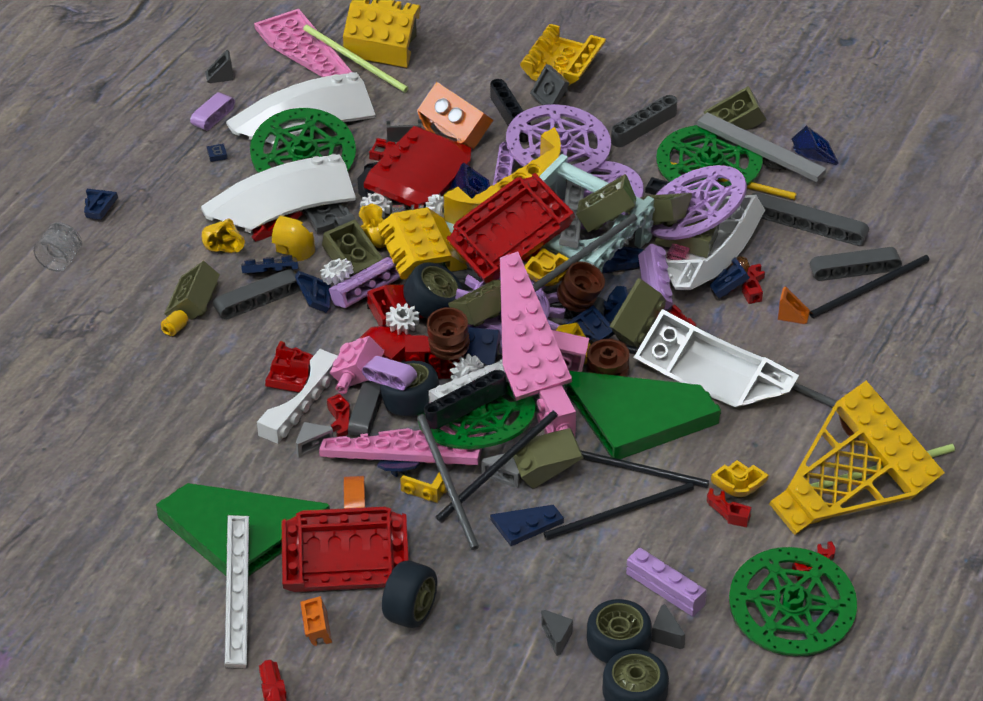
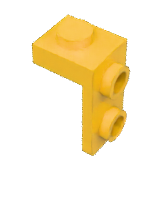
M440 472L432 484L404 475L400 478L402 492L438 503L442 495L447 493Z

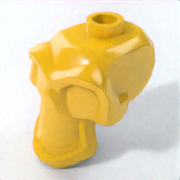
M370 203L360 208L359 217L363 221V225L360 227L376 248L386 247L385 240L382 239L378 230L379 224L385 220L382 218L383 210L380 206Z
M230 218L225 219L223 222L206 226L202 230V243L209 251L237 253L245 245L243 236L239 234L233 220Z

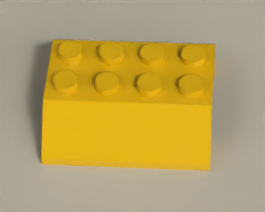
M352 0L343 33V47L367 61L408 68L411 51L408 50L414 21L415 18L419 19L421 6L406 3L403 10H401L402 2L373 0L369 4L370 0Z
M549 24L543 31L542 36L538 38L529 50V54L521 61L520 66L532 80L537 81L545 65H551L571 85L581 78L606 42V39L590 35L585 43L576 42L560 37V26Z
M428 207L392 213L378 226L381 237L385 240L387 250L393 263L396 264V269L401 279H407L415 267L428 262H445L451 272L467 269L465 260L446 239L448 235H451V232L444 218Z

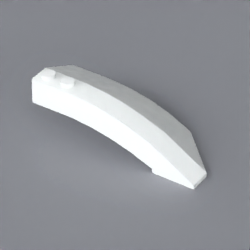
M350 72L308 80L277 91L260 99L227 120L226 124L233 134L238 136L244 134L252 140L255 131L266 119L288 109H319L336 116L343 122L375 118V112L363 80L357 72ZM291 121L281 125L280 127L282 129L305 124L306 121ZM317 122L315 125L319 129L327 127L326 125ZM302 130L290 133L298 137ZM270 134L266 139V142L271 143L272 147L276 136ZM283 136L287 141L292 140L286 136ZM282 141L278 142L277 148L279 147V145L283 144Z
M331 154L329 156H315L289 162L252 175L234 184L202 205L201 210L206 219L213 221L215 218L223 222L225 219L230 218L233 220L235 227H243L246 232L251 233V230L277 219L279 216L320 205L355 201L356 197L345 162L340 154Z
M745 195L742 203L734 213L719 224L718 235L708 258L680 250H675L666 258L668 275L676 290H692L717 277L723 269H726L732 263L731 260L733 258H737L748 243L765 212L757 195ZM726 196L716 211L722 209L731 196ZM716 201L710 203V206L712 207Z
M663 309L634 356V359L679 383L701 385L705 391L710 393L711 398L733 407L790 393L799 377L798 374L768 358H763L723 341Z

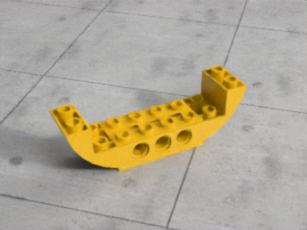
M553 127L541 135L540 157L517 169L516 172L508 177H504L500 182L490 186L487 190L474 196V198L471 199L459 187L448 191L444 195V220L455 224L456 221L515 178L522 177L524 179L532 177L534 173L540 176L560 156L561 142L556 128Z

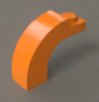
M364 476L344 477V508H364Z

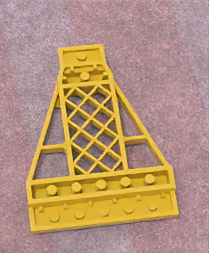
M866 380L835 403L786 490L771 500L769 505L792 533L796 535L808 525L821 522L823 519L907 499L912 500L943 476L945 472ZM835 411L854 432L852 436L842 443H838L826 430ZM823 436L833 449L808 467L806 462L819 439ZM850 445V452L842 451ZM854 445L863 446V454L854 453ZM868 450L871 452L873 456L868 455ZM835 456V463L826 462ZM839 456L849 457V465L839 464ZM853 458L863 460V468L853 466ZM867 461L877 462V469H867ZM820 467V474L811 473ZM824 467L834 468V476L824 475ZM838 469L847 470L848 479L838 477ZM852 471L862 473V481L852 480ZM885 473H888L905 494L884 498L872 483ZM866 474L873 475L866 480ZM809 478L819 479V487L811 486ZM823 480L833 481V490L823 488ZM837 482L847 484V492L837 491ZM851 485L858 486L853 491H851ZM864 489H867L876 499V501L855 506L841 507ZM822 493L832 495V503L824 502ZM836 496L843 497L838 502H836Z

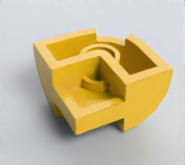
M279 216L273 228L272 243L276 246V252L292 255V258L296 257L297 261H304L315 253L313 232H309L302 225L303 222Z
M542 248L535 257L532 256L524 267L529 278L537 282L569 258L560 253L554 255ZM567 270L544 286L556 285L562 281Z
M736 460L730 466L724 464L711 474V482L727 494L741 498L754 493L767 482L769 475L755 465L748 468Z

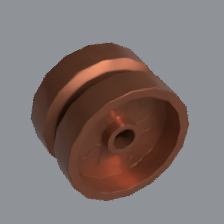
M601 339L594 342L587 351V373L628 377L629 349L625 344L614 339Z

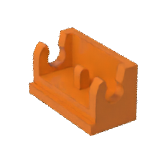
M321 596L301 601L306 637H309L314 646H317V638H323L326 644L332 643L327 609Z

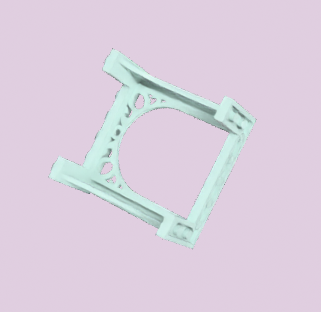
M563 154L539 176L561 200L565 197L566 179L591 192H595L609 184L569 164L568 157ZM636 196L635 207L630 213H634L637 216V220L599 246L595 252L592 251L578 262L593 264L602 272L605 262L612 259L614 253L623 247L625 241L631 238L635 231L634 246L641 248L645 243H648L652 237V216L655 207H653L654 198L647 196L643 200ZM619 214L613 227L630 215ZM557 235L543 245V247L571 258L581 251L583 246L585 248L597 238L579 240L578 248L559 245L560 235Z

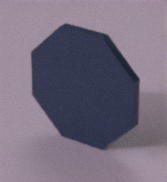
M616 286L609 294L607 301H604L606 308L604 315L608 322L614 320L627 298V287Z
M381 460L377 467L384 471H391L393 476L398 477V471L407 475V470L416 469L420 462Z

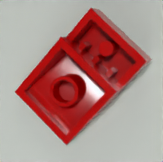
M376 326L368 329L360 338L370 336L384 350L382 357L401 362L405 358V336L411 335H406L403 331L398 335L397 330L391 332L390 327Z

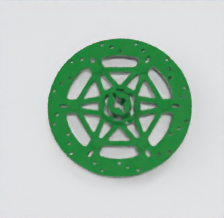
M293 108L274 114L257 128L251 140L250 155L255 170L260 173L271 168L269 163L275 162L278 165L284 164L282 161L292 160L293 162L315 156L323 157L320 152L330 149L329 156L333 154L336 146H342L341 157L349 172L355 160L356 145L353 134L348 126L336 116L314 108ZM291 121H306L305 124L282 129L280 127L281 125ZM319 122L326 125L327 127L332 129L337 134V136H329L324 131L315 126L316 123ZM302 130L298 137L290 133ZM307 130H310V137L304 136ZM314 132L320 134L324 139H314ZM273 134L276 138L272 151L265 154L264 144L268 136ZM283 136L292 139V141L288 142ZM282 141L286 147L276 150L278 142ZM328 143L324 146L318 147V144ZM285 152H288V155L278 156V155H281V154H283V153H285Z
M694 125L679 129L668 135L657 149L656 162L659 171L669 182L681 176L679 174L681 172L688 173L707 166L726 165L739 170L748 186L758 177L761 171L762 156L739 145L733 146L716 138L718 135ZM705 136V138L695 140L692 142H682L691 137ZM704 143L703 148L694 147ZM716 144L725 147V149H717ZM673 149L680 151L679 163L673 165L670 162V154ZM683 154H686L691 158L686 161H683ZM741 154L748 155L749 164L746 169L739 167ZM733 157H736V164H733L728 160ZM697 181L690 182L684 186L696 183ZM730 181L719 183L724 187L732 185ZM713 186L711 191L718 190V188Z
M507 382L508 391L506 394L515 399L510 384ZM500 396L495 399L500 402L499 404H491V401L467 415L448 423L446 426L457 432L455 435L446 433L440 428L431 429L436 443L451 448L480 449L496 446L514 439L531 425L536 414L535 401L532 396L515 402H509ZM520 411L518 418L511 425L505 424L512 412ZM504 414L501 420L496 417L497 415ZM453 422H462L460 427L453 424ZM480 425L485 426V427H482V428H476L477 426H480ZM496 431V433L486 436L469 437V435Z
M780 547L756 554L738 569L730 586V610L740 630L757 645L782 655L808 656L834 647L851 630L856 617V593L846 573L829 558L803 548ZM779 563H800L812 568L810 571L783 569ZM763 569L769 571V575L756 590L747 588L752 578ZM787 575L801 576L803 578L793 583ZM823 575L828 577L836 587L840 597L839 600L830 597L820 580ZM777 576H780L787 585L781 586ZM771 580L774 581L776 590H763ZM808 580H812L808 589L802 586ZM815 585L819 587L824 597L811 594ZM762 596H774V601L768 600V599H765V598H761V597H762ZM812 601H816L826 605H812ZM746 602L755 603L765 621L764 626L760 627L753 620L747 609ZM762 604L775 607L770 617L767 615ZM810 611H824L816 622H813ZM830 612H838L839 616L833 626L823 634H820L817 628ZM778 613L784 615L778 622H774ZM805 615L809 626H806L799 617ZM792 618L799 627L785 626L783 624ZM776 631L802 633L806 635L807 639L789 640L777 637L774 633Z

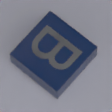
M224 143L206 146L210 162L227 159Z

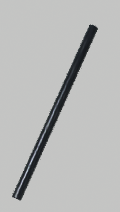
M924 255L810 311L809 314L811 318H815L929 262L930 259L928 255Z
M552 410L458 496L461 504L557 418L558 414ZM452 502L435 516L440 523L455 510Z
M581 450L585 460L683 483L692 482L693 485L704 488L709 486V480Z
M692 482L557 527L544 532V537L548 540L694 490V485Z

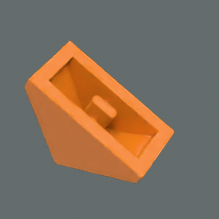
M786 286L783 287L779 303L778 320L806 324L810 310Z

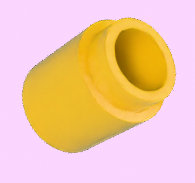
M182 310L173 311L161 322L163 333L169 336L176 335L187 325V314Z

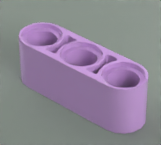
M220 92L216 93L192 114L191 124L205 131L210 130L232 111L235 100Z
M375 356L362 368V373L368 380L398 390H405L417 378V372L412 366L381 356Z

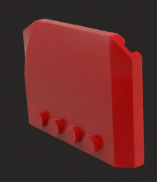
M413 126L369 171L364 181V188L415 209L422 208V205L429 202L428 197L438 194L442 196L470 166L471 147L423 128Z
M534 173L532 177L524 179L522 177L515 178L456 221L452 234L448 235L446 239L485 283H489L500 278V257L519 252L523 261L568 228L574 220L575 214Z
M385 506L304 510L296 513L295 517L287 521L286 519L282 520L283 589L292 592L384 588L395 566L402 561L408 560L406 514L395 513L391 508Z

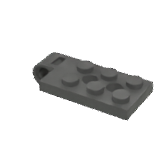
M341 203L320 205L302 210L317 234L334 229L355 219L348 208H344Z

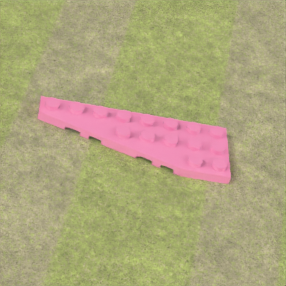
M300 9L254 23L255 30L268 46L319 76L325 77L352 72L332 47L303 30L306 24L315 30L317 29Z
M519 252L500 257L503 370L517 401L538 394L540 390L571 383L572 377Z
M446 425L440 428L452 435L457 433ZM480 425V426H477L476 428H482V427H485V426ZM409 428L382 431L377 436L369 437L368 433L360 434V437L353 439L347 436L323 439L319 449L320 457L436 463L422 431H413ZM486 433L469 435V437L486 436ZM436 443L445 464L478 465L482 448L458 449Z

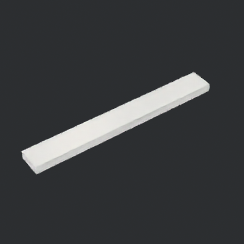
M228 515L225 667L246 668L249 516Z

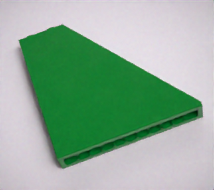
M569 371L572 382L562 385L608 454L616 459H623L719 424L721 415L719 405L715 404L711 399L710 393L698 384Z
M187 483L157 503L156 508L158 518L225 576L227 568L228 515L249 516V577L282 554V520L286 519L287 521L295 517L296 513L304 510L330 509V505L322 502Z

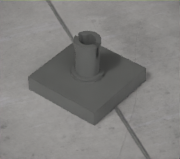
M546 64L530 94L542 105H558L560 99L566 96L564 93L568 92L567 87L570 83L551 65Z

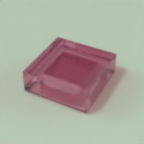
M673 243L667 253V259L686 260L690 248Z

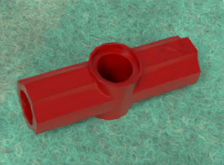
M272 660L264 661L259 665L264 701H286L284 680H281L277 662Z

